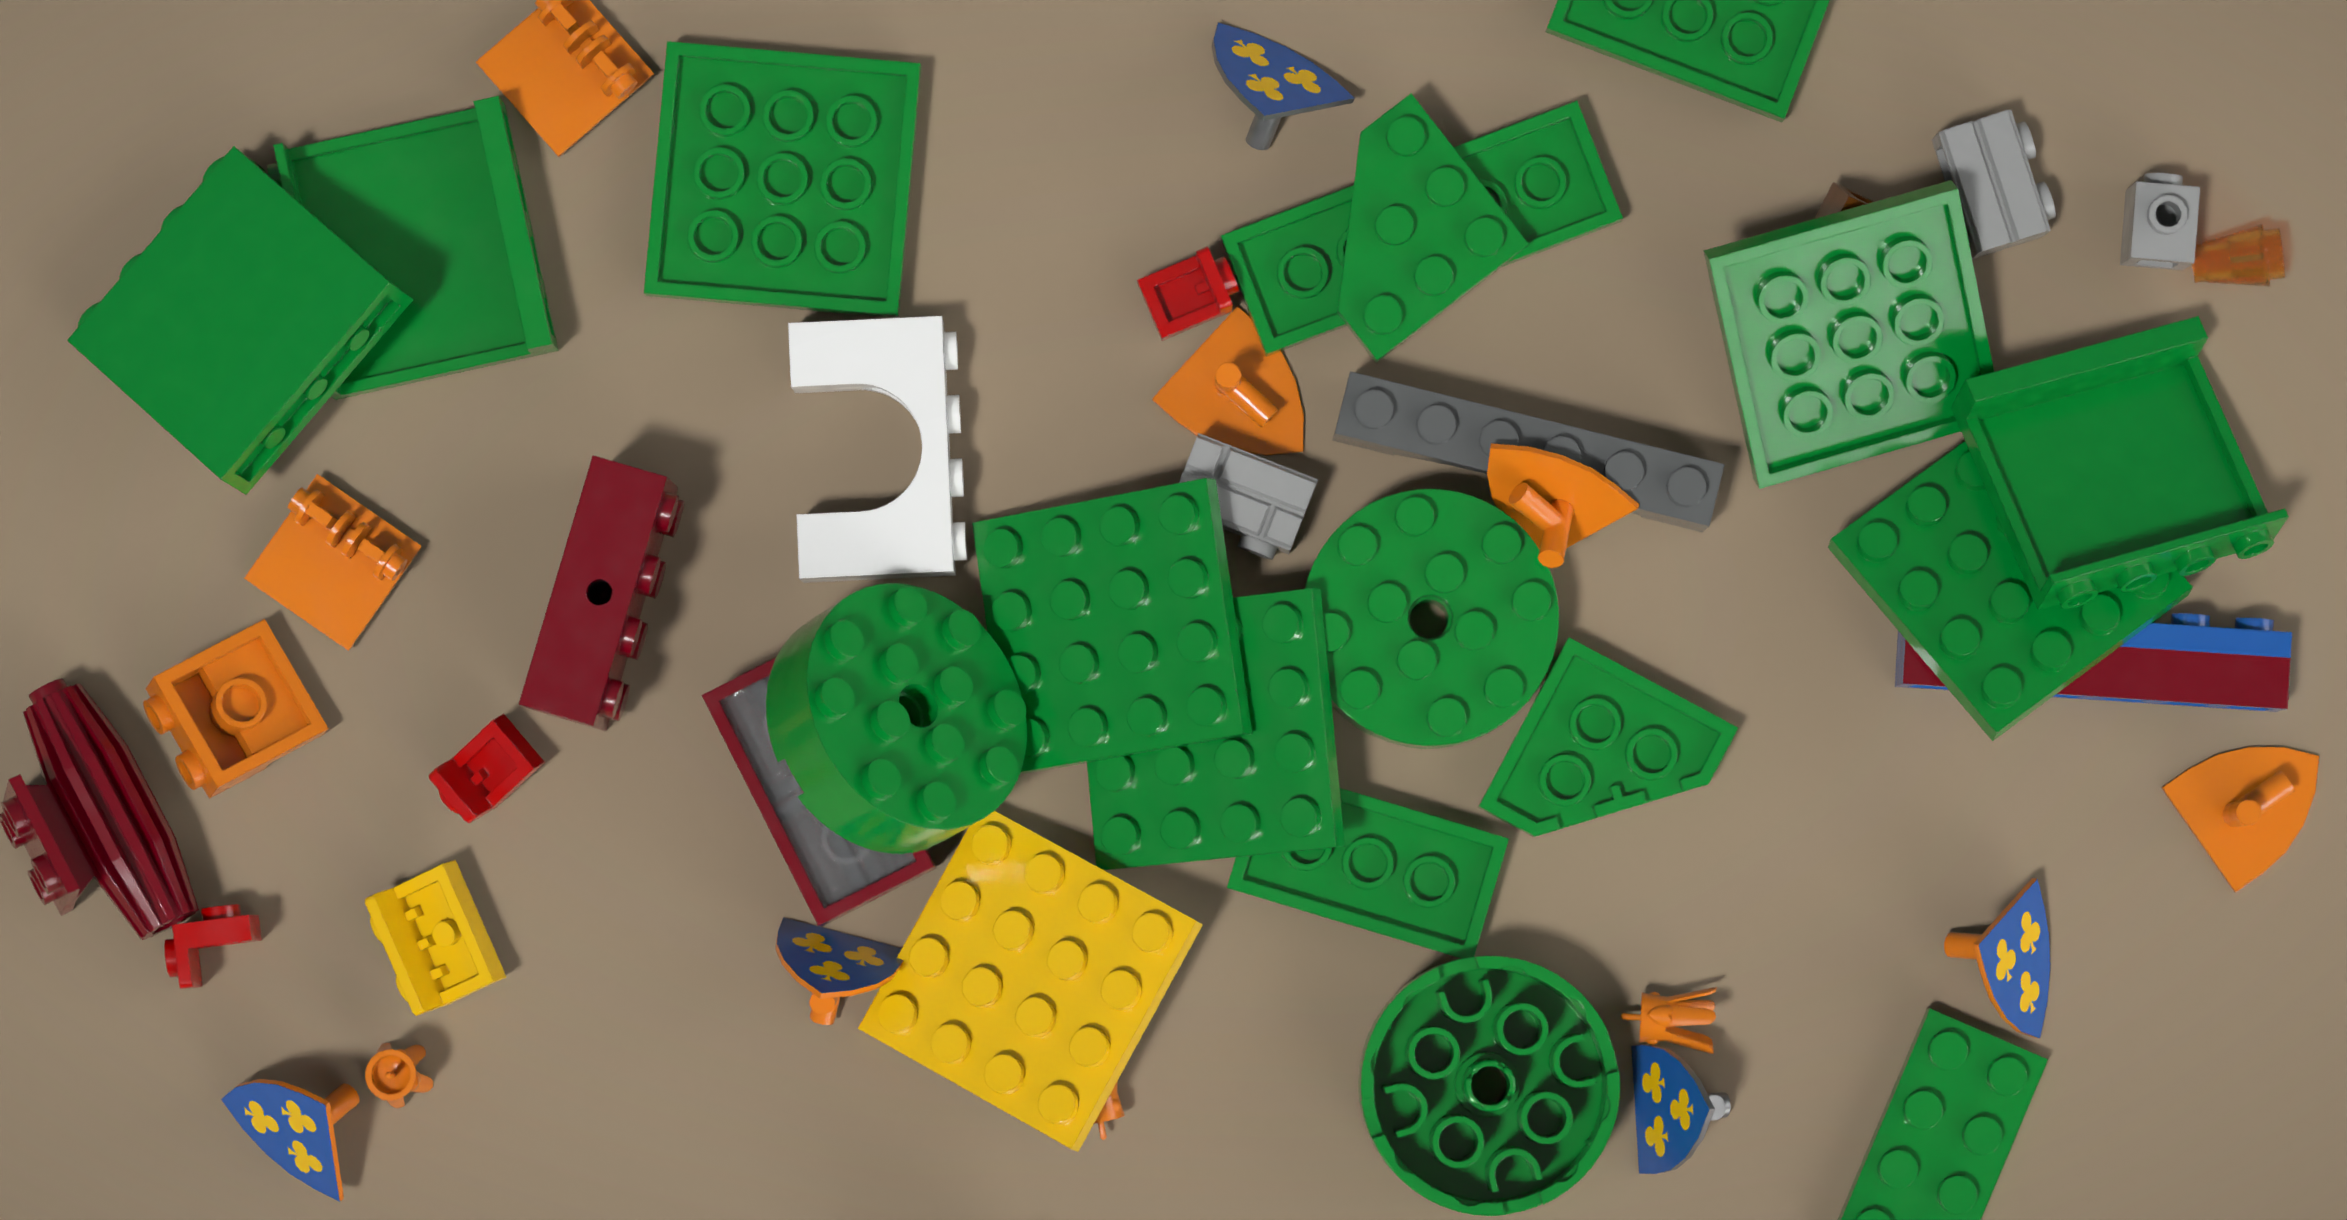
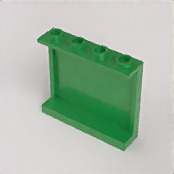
M499 96L474 101L475 108L290 149L283 143L273 145L277 163L267 165L268 175L382 275L395 283L413 299L410 305L331 396L333 399H343L559 351L507 109Z
M233 146L224 157L217 159L208 167L203 176L202 183L187 201L173 209L166 216L162 223L161 231L145 250L132 257L124 265L120 272L119 280L103 299L90 306L82 314L78 322V328L67 341L220 480L247 495L410 305L413 299L395 283L382 275L271 178L259 164Z
M2199 316L1966 379L1951 409L2038 610L2060 604L2063 609L2076 608L2093 600L2099 592L2117 587L2120 588L2121 592L2136 591L2152 583L2157 576L2178 570L2181 576L2192 575L2208 568L2216 559L2236 554L2239 559L2257 556L2273 546L2274 538L2289 516L2285 508L2268 513L2198 355L2208 336Z

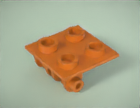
M536 0L535 4L538 8L476 61L477 65L558 157L564 154L655 75L590 0Z
M317 474L307 489L301 487L295 493L287 507L291 512L244 579L349 651L422 546Z

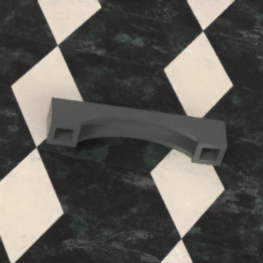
M1351 371L1332 440L1393 456L1410 457L1487 474L1491 443L1529 446L1557 453L1593 468L1618 485L1639 504L1638 509L1631 513L1640 515L1642 518L1698 532H1703L1710 526L1725 465Z

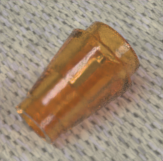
M2259 224L2205 241L2203 244H2197L2195 263L2192 264L2194 283L2207 282L2270 287V280L2285 278L2280 228L2264 230L2263 224Z

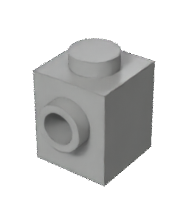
M2147 173L2144 175V182L2136 181L2126 189L2120 265L2183 271L2194 264L2200 187L2182 185L2183 176Z

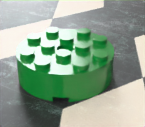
M1418 489L1386 496L1370 503L1344 521L1320 550L1304 588L1321 589L1332 707L1344 719L1370 736L1372 735L1389 743L1417 749H1439L1473 741L1498 728L1514 716L1530 700L1543 681L1554 655L1559 629V605L1550 569L1539 562V548L1528 533L1514 519L1488 502L1471 495L1441 489ZM1431 603L1438 606L1444 612L1446 625L1442 634L1434 638H1425L1413 630L1410 623V614L1412 609L1418 604Z
M899 583L877 584L860 589L797 629L782 646L774 661L767 685L766 719L770 741L777 762L785 759L793 777L804 792L798 796L803 805L831 831L858 846L883 853L906 854L926 850L933 845L943 842L994 812L1013 790L1023 766L1027 743V711L1014 672L998 644L979 623L977 618L971 612L964 610L953 601L936 592L918 586Z
M1476 956L1452 960L1419 974L1406 983L1386 1003L1375 1019L1362 1050L1358 1075V1092L1362 1118L1375 1149L1385 1164L1406 1185L1424 1198L1457 1212L1481 1216H1500L1526 1211L1558 1198L1579 1182L1593 1167L1603 1152L1616 1121L1620 1099V1075L1615 1051L1602 1019L1583 994L1568 981L1540 965L1525 960L1503 956ZM1493 1066L1501 1070L1507 1082L1506 1092L1503 1097L1492 1104L1479 1102L1471 1090L1473 1075L1481 1068Z

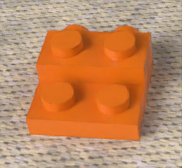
M265 619L154 676L146 687L150 698L143 701L145 713L154 729L160 735L170 731L182 753L175 757V761L186 784L192 790L202 786L209 799L265 770L270 763L321 737L329 729Z

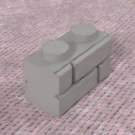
M2005 110L1976 121L1945 129L1933 137L1932 143L1945 182L1952 180L1959 191L1972 259L2039 239L2051 231L2048 220L2055 218V206L2047 184L2044 181L2035 184L2028 160L2036 157V150L2031 132L2025 121L2016 124L2012 111Z
M1198 433L1179 483L1202 478L1216 479L1222 526L1224 530L1241 536L1237 547L1269 560L1274 559L1277 550L1289 555L1318 479Z

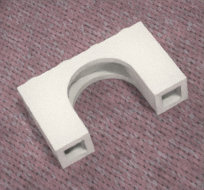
M942 316L788 323L791 388L794 393L867 390L884 394L899 402L910 412L918 424L922 441V454L918 471L908 488L894 501L869 511L796 514L799 579L803 583L956 576L955 561L967 560L965 522H953L952 497H964L962 458L950 459L949 434L961 433L959 395H947L946 370H958L957 333L945 332Z

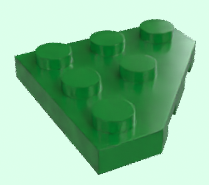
M1412 93L1362 130L1358 145L1337 314L1375 363L1388 355L1529 245Z
M1568 637L1482 797L1478 808L1530 836L1536 837L1705 786L1710 783L1738 727Z

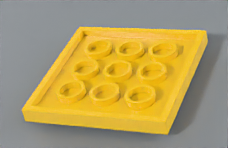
M994 811L984 819L968 827L897 958L903 960L900 970L891 981L880 987L858 1029L1057 1142L1079 1152L1203 924Z

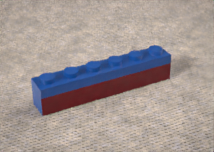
M2174 613L2171 614V624L2151 623L2053 697L2267 712L2288 709L2292 632L2273 631L2274 620L2235 618V628L2210 627L2209 615ZM1898 631L1895 687L1948 690Z

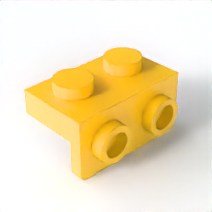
M456 860L443 863L394 888L365 898V905L370 914V924L373 933L383 944L396 974L397 988L401 996L408 1002L414 1015L418 1016L447 1006L506 978V974Z

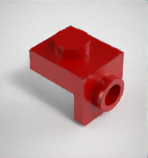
M1208 246L1196 251V255L1137 280L1138 287L1161 341L1232 312L1233 304L1229 296L1239 292L1236 280L1225 256L1214 260Z
M502 714L486 725L452 759L437 766L428 777L439 790L443 803L451 811L459 814L465 822L472 823L497 808L545 761L507 716Z
M240 904L202 908V921L173 924V939H166L164 943L165 962L169 977H178L180 989L202 987L199 949L262 941L259 915L241 916Z

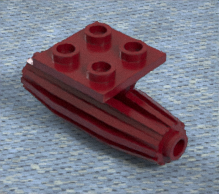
M61 678L29 694L33 705L26 708L23 716L46 785H26L21 774L8 779L4 800L1 802L3 812L0 813V823L11 845L15 849L24 845L31 857L33 869L28 870V876L41 902L44 905L54 902L62 916L73 910L76 900L94 878L142 940L156 936L172 928L173 924H180L196 914L199 908L176 837L128 745L80 683L67 686L64 679Z

